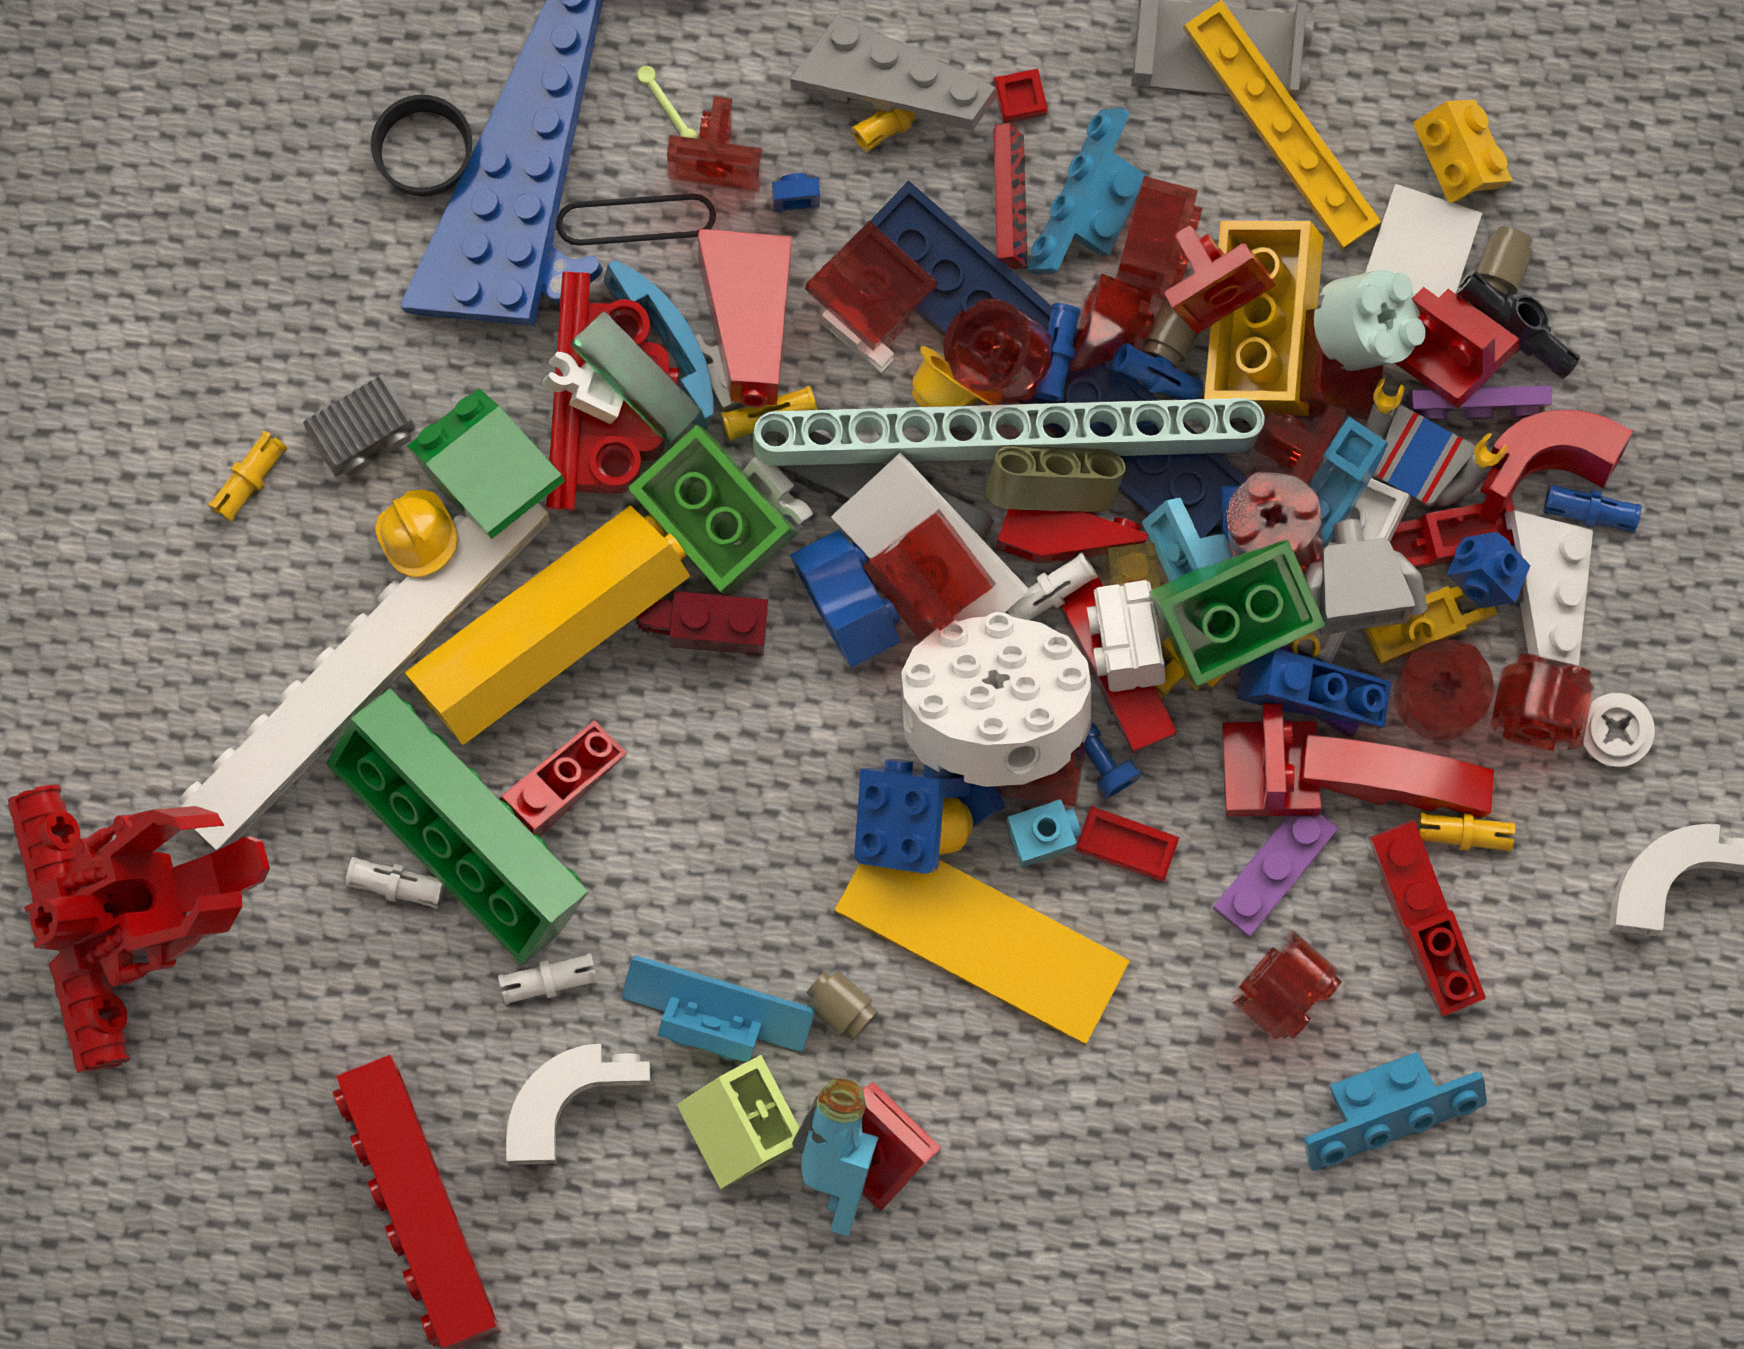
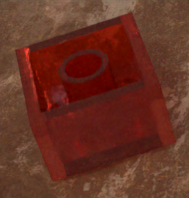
M1148 176L1143 177L1114 287L1167 300L1163 292L1183 280L1189 261L1174 234L1189 225L1197 231L1203 207L1194 205L1198 190Z

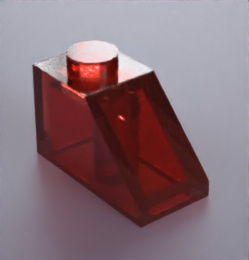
M1101 273L1084 299L1074 345L1075 354L1069 369L1079 372L1110 361L1122 344L1127 343L1133 346L1138 338L1145 340L1154 321V314L1149 312L1153 293Z

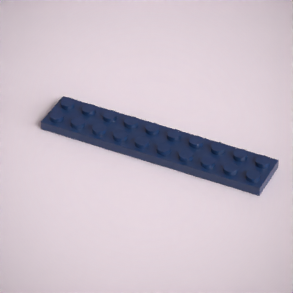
M909 180L846 246V251L1019 404L1160 401L1136 379L1122 372L1115 371L1112 367L1113 359L1078 328L1076 329L1073 349L1076 350L1075 360L1069 362L1062 393L1063 399L1061 401H1050L1036 397L1033 394V389L1036 386L1042 358L1038 354L1040 343L1046 340L1052 306ZM1144 420L1136 424L1139 431L1145 435L1152 436L1159 433L1158 427L1151 421ZM1095 422L1090 425L1092 432L1097 436L1107 437L1113 434L1112 429L1106 423ZM1183 422V425L1187 431H1189L1192 434H1197L1185 422ZM1050 423L1045 425L1058 438L1067 435L1065 429L1059 424ZM1220 453L1120 456L1125 463L1126 470L1119 492L1146 516H1149L1166 500L1181 498L1199 538L1207 537L1221 522V486L1254 485L1250 479Z

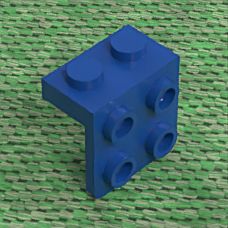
M885 759V767L860 769L854 851L856 861L865 865L924 874L935 872L939 865L943 798L969 796L970 783L964 782V776L952 775V772L944 768L937 772L931 767L924 765V771L913 769V761L903 759Z

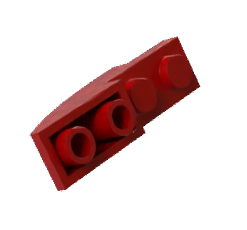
M1410 820L1368 837L1383 880H1380L1420 975L1440 1015L1445 1016L1485 1000V993L1453 910L1448 909L1416 822Z

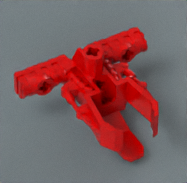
M60 785L36 787L34 790L23 791L19 795L7 799L10 817L12 816L15 836L21 852L22 864H24L28 887H30L32 894V903L25 906L24 909L25 913H30L31 929L38 939L33 942L34 948L59 951V954L48 965L51 976H53L54 989L59 1000L62 1020H64L69 1047H71L72 1059L77 1073L111 1069L130 1061V1054H127L125 1048L127 1043L125 1034L122 1031L128 1019L127 1010L122 1000L114 994L112 986L129 985L134 980L146 976L148 972L173 968L176 959L196 946L202 938L229 932L243 907L242 893L263 883L270 870L262 840L252 836L243 837L208 855L173 867L170 854L156 852L155 850L181 830L224 826L218 813L198 806L152 809L137 814L118 815L114 818L113 825L110 827L101 828L87 838H80L79 825L76 819L67 812L65 801L61 799L60 793L62 790ZM146 951L148 963H133L134 956Z

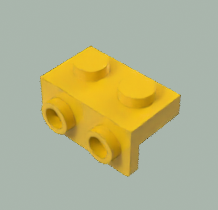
M1476 99L1446 101L1414 121L1413 126L1448 202H1458L1474 191L1495 190L1513 181L1507 169V158L1504 152L1496 145L1488 128V117L1485 111L1477 104Z

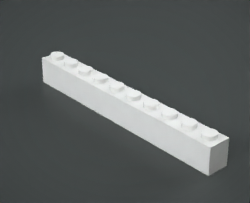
M539 503L493 539L486 535L463 513L455 517L453 522L458 533L456 551L450 561L439 571L425 577L407 576L401 583L398 580L390 583L378 597V601L381 604L369 616L365 613L359 615L346 629L345 634L348 637L336 649L328 647L317 657L312 664V668L315 671L303 683L299 680L293 682L281 694L279 701L282 704L269 717L263 714L250 725L245 733L249 738L236 751L233 748L227 749L212 766L215 772L203 784L197 781L183 793L179 799L181 807L198 806L216 812L224 826L193 830L215 851L239 840L342 735L349 720L378 698L550 523L548 512Z

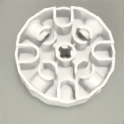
M994 612L987 617L967 618L959 622H946L912 649L901 672L902 718L906 742L922 763L937 772L944 768L949 772L964 775V782L985 787L1022 785L1056 773L1071 760V753L1080 746L1081 742H1085L1091 728V682L1088 662L1068 636L1060 634L1040 622L1011 617L1004 612Z

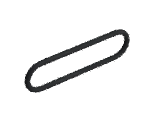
M693 193L579 201L570 203L561 209L557 217L556 228L564 241L571 245L580 246L698 237L699 230L574 239L566 234L562 224L566 213L575 208L699 200L707 206L710 213L709 221L702 229L711 230L716 220V211L708 198L701 194Z

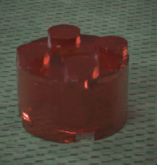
M983 299L975 302L977 305L971 307L966 312H959L949 324L943 343L945 361L948 362L956 381L985 398L996 402L1005 403L1031 398L1036 393L1037 387L1041 384L1049 369L1052 339L1048 331L1032 316L999 299Z
M1260 471L1250 475L1247 481L1232 495L1227 507L1226 520L1229 546L1234 557L1287 539L1303 573L1307 571L1309 565L1317 561L1323 545L1321 507L1317 493L1305 482L1288 474Z
M1447 639L1429 642L1414 651L1399 671L1393 689L1395 709L1399 718L1406 726L1428 740L1450 741L1460 738L1472 730L1489 709L1494 694L1493 675L1488 663L1475 646ZM1439 682H1443L1444 687L1447 689L1452 688L1453 692L1448 699H1444L1442 692L1434 691Z
M1520 654L1517 663L1507 665L1501 670L1490 723L1491 728L1495 731L1498 726L1504 729L1503 738L1508 741L1544 750L1554 751L1555 742H1568L1567 750L1581 747L1585 739L1594 693V686L1590 682L1591 672L1580 666L1569 665L1562 668L1546 664L1544 658L1538 655Z
M1294 930L1288 932L1283 937L1289 945H1286L1281 952L1272 947L1240 984L1239 988L1245 992V995H1233L1231 1002L1274 1040L1280 1037L1285 1039L1288 1036L1292 1039L1295 1038L1311 1020V1016L1306 1012L1319 999L1322 1002L1329 999L1342 982L1335 975L1337 967Z

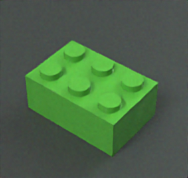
M699 425L694 426L628 487L666 532L670 533L678 541L685 553L720 592L730 596L799 533L709 431Z

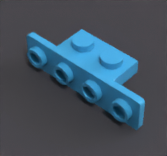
M1124 108L1102 109L1088 124V136L1080 153L1070 163L1068 169L1069 177L1061 194L1051 204L1049 211L1051 216L1048 223L1031 248L1032 257L1027 270L1033 274L1056 273L1072 239L1077 240L1102 256L1111 254L1146 177L1145 173L1113 153L1114 147L1130 115Z
M637 955L633 956L630 962L622 997L625 1000L665 1011L657 1036L670 1039L673 1043L680 1046H694L714 1052L727 1060H741L744 1062L750 1061L758 1039L799 1052L803 1051L815 1014L813 1008Z
M1415 1052L1330 1085L1331 1095L1344 1122L1304 1138L1307 1162L1313 1171L1325 1166H1335L1346 1158L1370 1149H1380L1390 1141L1411 1133L1427 1131L1433 1125L1456 1116L1469 1115L1487 1103L1485 1080L1481 1072L1477 1071L1436 1087L1419 1053Z

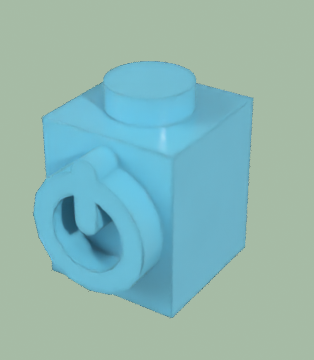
M1061 799L1008 816L1005 823L1020 868L1074 851L1077 844L1075 837L1081 836L1080 826L1073 808L1065 811Z

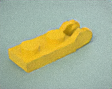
M1447 586L1425 595L1427 610L1423 613L1424 617L1430 619L1436 627L1432 638L1424 635L1422 623L1417 624L1414 628L1415 643L1403 637L1401 624L1363 629L1378 665L1381 666L1461 634L1468 627L1498 615L1495 606L1478 607L1472 612L1461 615L1456 601L1466 598V596L1458 586L1451 589Z

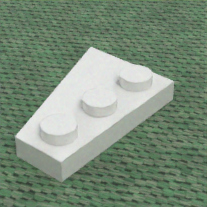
M1515 510L1504 513L1507 530L1512 529L1516 551L1531 565L1522 585L1524 599L1520 602L1529 659L1565 667L1579 666L1593 530Z

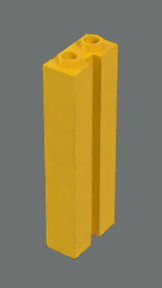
M630 505L404 673L426 705L440 721H443L447 729L463 746L688 579L690 575L681 562L686 557V553L670 533L668 535L665 534L651 514L643 518Z

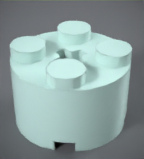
M1376 270L1336 279L1328 283L1319 295L1325 296L1321 308L1315 309L1314 328L1318 343L1323 353L1330 360L1337 359L1344 365L1341 368L1345 370L1356 371L1400 362L1407 358L1415 346L1420 345L1425 339V326L1418 319L1420 311L1411 299L1414 296L1412 282L1404 273Z

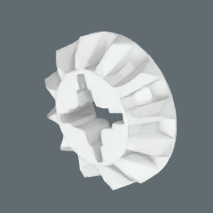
M1609 693L1598 697L1588 705L1579 721L1580 742L1584 744L1590 758L1598 760L1606 767H1628L1641 760L1653 744L1655 727L1649 710L1638 699L1627 694ZM1628 716L1631 720L1626 724L1627 727L1623 733L1631 746L1619 738L1605 744L1603 740L1609 731L1608 726L1605 724L1606 721L1610 720L1616 724Z

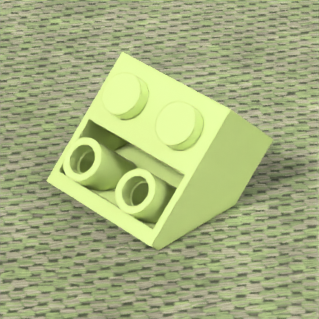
M762 1055L721 1075L676 1104L720 1190L797 1150L793 1147L792 1142L799 1126Z

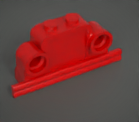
M562 272L557 352L569 354L580 368L588 359H591L630 378L619 415L611 424L569 405L573 393L567 390L554 392L549 461L566 481L547 495V510L574 511L576 492L621 494L629 491L628 487L639 478L641 461H651L658 458L664 450L665 440L674 441L676 413L667 412L668 395L677 396L679 368L669 367L668 353L661 345L648 342L650 320L646 310L640 304L627 299L617 300L610 304L589 303L591 275L585 272ZM556 367L555 374L563 377L561 370Z

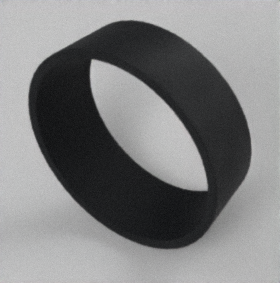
M413 95L394 102L378 118L371 137L372 156L381 174L398 190L419 197L438 195L452 188L460 180L468 166L473 145L470 126L461 111L452 103L432 95ZM419 112L435 113L450 120L460 131L466 150L462 166L451 178L436 186L425 188L407 186L394 180L386 171L382 159L383 142L390 128L403 117Z

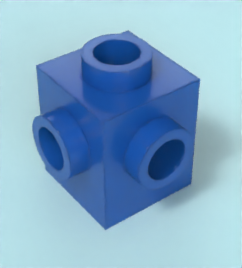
M1498 532L1462 538L1456 548L1455 557L1447 576L1479 608L1516 603L1531 565L1510 545V542Z

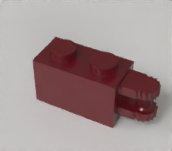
M674 591L673 601L658 600L635 617L637 621L635 623L638 625V630H642V633L670 636L671 648L764 656L768 599Z

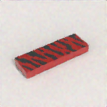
M1011 123L998 124L993 128L997 258L1010 269H1027L1024 135Z

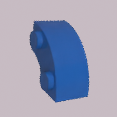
M840 530L790 554L797 573L833 641L851 668L901 642L894 627L895 624L900 622L894 605L888 597L880 598L864 568L869 566L864 551L855 542L850 544Z

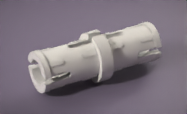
M1081 552L1077 557L1051 574L1047 575L1044 572L1037 577L1038 582L1028 588L1027 593L1007 611L1011 617L1031 620L1053 605L1056 608L1065 603L1063 598L1092 579H1096L1098 575L1089 560Z
M352 857L345 881L346 887L376 892L377 894L385 895L386 900L396 902L398 898L436 909L440 905L444 889L443 883L438 878L406 871L403 865L394 864L393 867L371 863L356 857Z
M591 953L549 964V960L539 962L540 967L498 975L501 988L521 984L519 988L502 992L505 1005L547 994V998L557 996L556 991L598 983L595 969L578 974L575 973L576 970L594 966Z

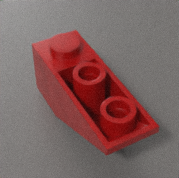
M1008 509L995 549L1037 564L1072 560L1081 552L1087 558L1143 550L1148 533L1140 531L1141 526L1131 520L1115 517L1114 521H1110L1096 516L1097 512Z
M594 720L505 792L499 800L504 801L512 808L515 816L532 834L541 837L610 771L627 752Z

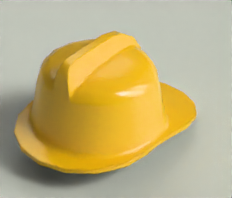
M926 346L920 347V353L924 358L912 379V397L920 407L973 406L980 400L989 405H998L977 390L942 355Z
M424 489L408 491L399 499H394L393 504L378 516L375 526L377 539L391 565L401 574L409 577H425L446 565L456 551L458 541L456 526L442 500L434 492Z

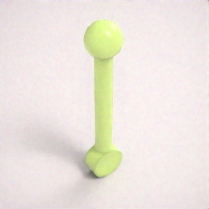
M642 66L637 72L638 80L642 84L648 85L680 132L679 139L681 143L685 146L694 145L697 141V133L693 129L687 128L655 81L654 69L650 66Z

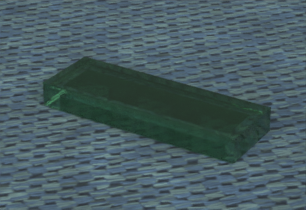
M605 311L599 314L569 344L668 445L702 412L692 399Z

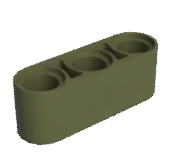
M1006 446L999 449L994 456L984 494L993 505L1005 509L1103 512L1112 508L1126 467L1120 456L1104 449Z

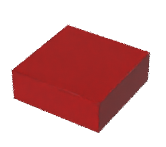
M1038 68L993 78L1003 124L1048 115Z

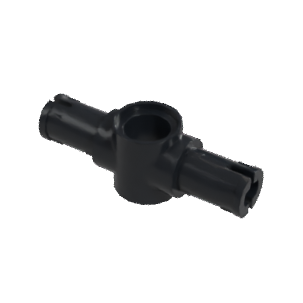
M1475 270L1471 271L1460 283L1459 289L1456 291L1458 296L1519 338V349L1514 354L1522 351L1527 356L1533 354L1560 379H1564L1573 371L1578 364L1580 355L1550 333L1551 327L1548 325V313L1537 299L1528 295H1521L1517 299L1509 293L1503 295Z

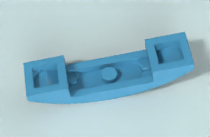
M617 260L609 263L603 280L616 301L622 299L632 300L646 310L650 322L685 378L680 380L676 397L693 424L707 430L713 416L712 383L703 352L690 326L668 297L647 278Z
M1348 417L1322 455L1327 458L1277 533L1275 535L1269 534L1260 548L1287 539L1290 542L1303 575H1305L1309 565L1319 558L1322 549L1327 547L1333 539V526L1338 522L1346 520L1371 480L1389 443L1353 418Z

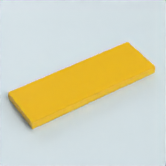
M939 860L938 869L933 873L927 874L859 864L834 910L835 913L1083 1045L1087 1044L1130 960L941 860Z

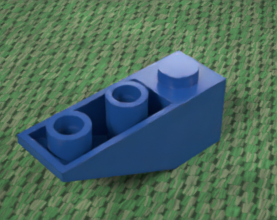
M1276 649L1242 665L1237 699L1261 706L1263 704H1282V711L1383 728L1385 727L1391 681Z

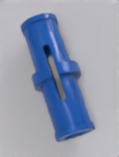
M1054 303L1051 307L1052 313L1046 340L1040 343L1038 354L1042 358L1033 394L1041 399L1061 401L1063 399L1062 393L1069 362L1075 360L1076 350L1073 349V343L1082 311L1072 305Z
M1127 343L1122 344L1113 356L1112 367L1115 371L1122 372L1142 382L1143 387L1152 393L1163 392L1177 400L1199 399L1202 393L1203 382L1201 379L1192 377L1174 368L1172 362L1163 356L1154 358Z
M1550 484L1543 513L1583 521V526L1593 528L1596 524L1635 534L1641 516L1642 505L1604 497L1600 491L1596 490L1586 493Z

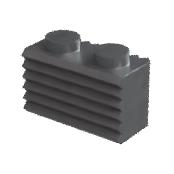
M383 374L378 375L375 379L370 380L367 384L362 385L359 389L354 390L351 394H347L336 403L330 404L327 408L322 409L319 413L314 414L303 422L306 432L335 477L343 472L347 477L359 473L371 463L368 457L383 448L387 452L397 450L410 440L411 437L408 433L415 430L411 417Z

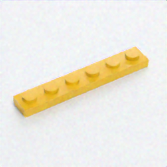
M1223 0L1218 1L1186 23L1183 27L1184 32L1341 251L1379 226L1381 220Z

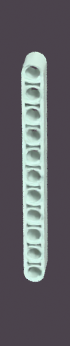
M1244 398L773 411L764 414L756 422L752 447L759 461L772 466L889 463L900 452L909 462L994 460L996 452L1006 446L1104 449L1114 452L1118 456L1239 453L1247 451L1254 446L1264 426L1265 417L1263 410L1256 402ZM1242 418L1251 425L1252 430L1247 433L1237 432L1230 425V420ZM1189 419L1197 420L1203 424L1205 432L1202 434H1192L1186 430L1183 422ZM1144 420L1151 421L1158 427L1159 433L1152 436L1145 435L1139 431L1136 424ZM1095 422L1106 423L1112 429L1113 434L1107 437L1097 436L1092 432L1090 425ZM1050 423L1059 424L1065 429L1067 435L1062 438H1052L1045 433L1043 427ZM1005 424L1012 425L1019 431L1020 436L1012 440L1004 439L998 434L996 428ZM956 426H965L970 429L974 437L967 441H960L950 434V429ZM910 427H916L923 430L927 438L921 442H911L903 435V431ZM861 429H872L878 433L880 440L871 444L863 443L858 439L856 433ZM816 430H825L831 434L833 441L826 445H818L812 442L809 434ZM776 431L784 435L786 442L780 446H770L764 442L762 436L767 432Z

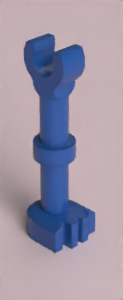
M1092 723L1085 742H1081L1078 749L1083 747L1102 776L1097 787L1104 798L1108 799L1135 783L1141 777V773L1132 759L1126 760L1118 766L1115 764L1098 738L1101 735L1100 731Z

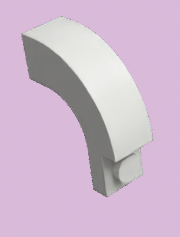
M1700 824L1674 830L1651 843L1629 864L1617 884L1611 904L1608 931L1648 936L1658 935L1663 931L1666 897L1674 879L1679 874L1696 868L1744 873V839L1725 838L1724 844L1719 843L1720 825Z
M600 1043L567 1050L544 1063L525 1082L512 1106L506 1135V1161L508 1165L556 1164V1128L561 1112L568 1102L579 1093L594 1087L651 1085L650 1061L640 1062V1054L625 1053L612 1055V1062H603V1051Z

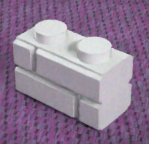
M1147 580L1125 583L1123 586L1117 584L1097 587L1094 590L1096 606L1087 607L1091 635L1100 634L1102 647L1094 648L1097 675H1107L1109 690L1113 692L1135 689L1136 686L1143 688L1162 685L1166 682L1155 608L1149 594L1151 585Z

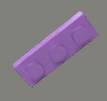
M1551 386L1479 388L1459 409L1432 390H1412L1406 395V403L1408 409L1419 413V415L1430 421L1447 420V412L1465 411V419L1467 420L1493 418V410H1511L1512 418H1527L1538 414L1539 409H1545L1552 404Z
M1321 814L1287 816L1212 909L1250 938L1338 828Z

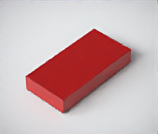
M1090 806L1075 852L1164 883L1180 837Z

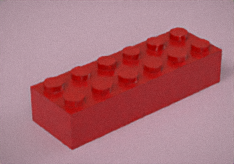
M390 1054L337 1075L336 1078L340 1088L332 1091L342 1118H345L346 1123L353 1121L358 1133L350 1136L353 1148L363 1167L371 1165L375 1178L367 1181L377 1208H380L381 1212L388 1210L393 1223L385 1226V1230L394 1252L397 1253L398 1257L405 1255L409 1263L410 1269L402 1273L412 1298L416 1302L423 1300L428 1314L421 1316L420 1320L430 1345L432 1344L433 1347L440 1345L442 1349H460L501 1332L395 1060Z

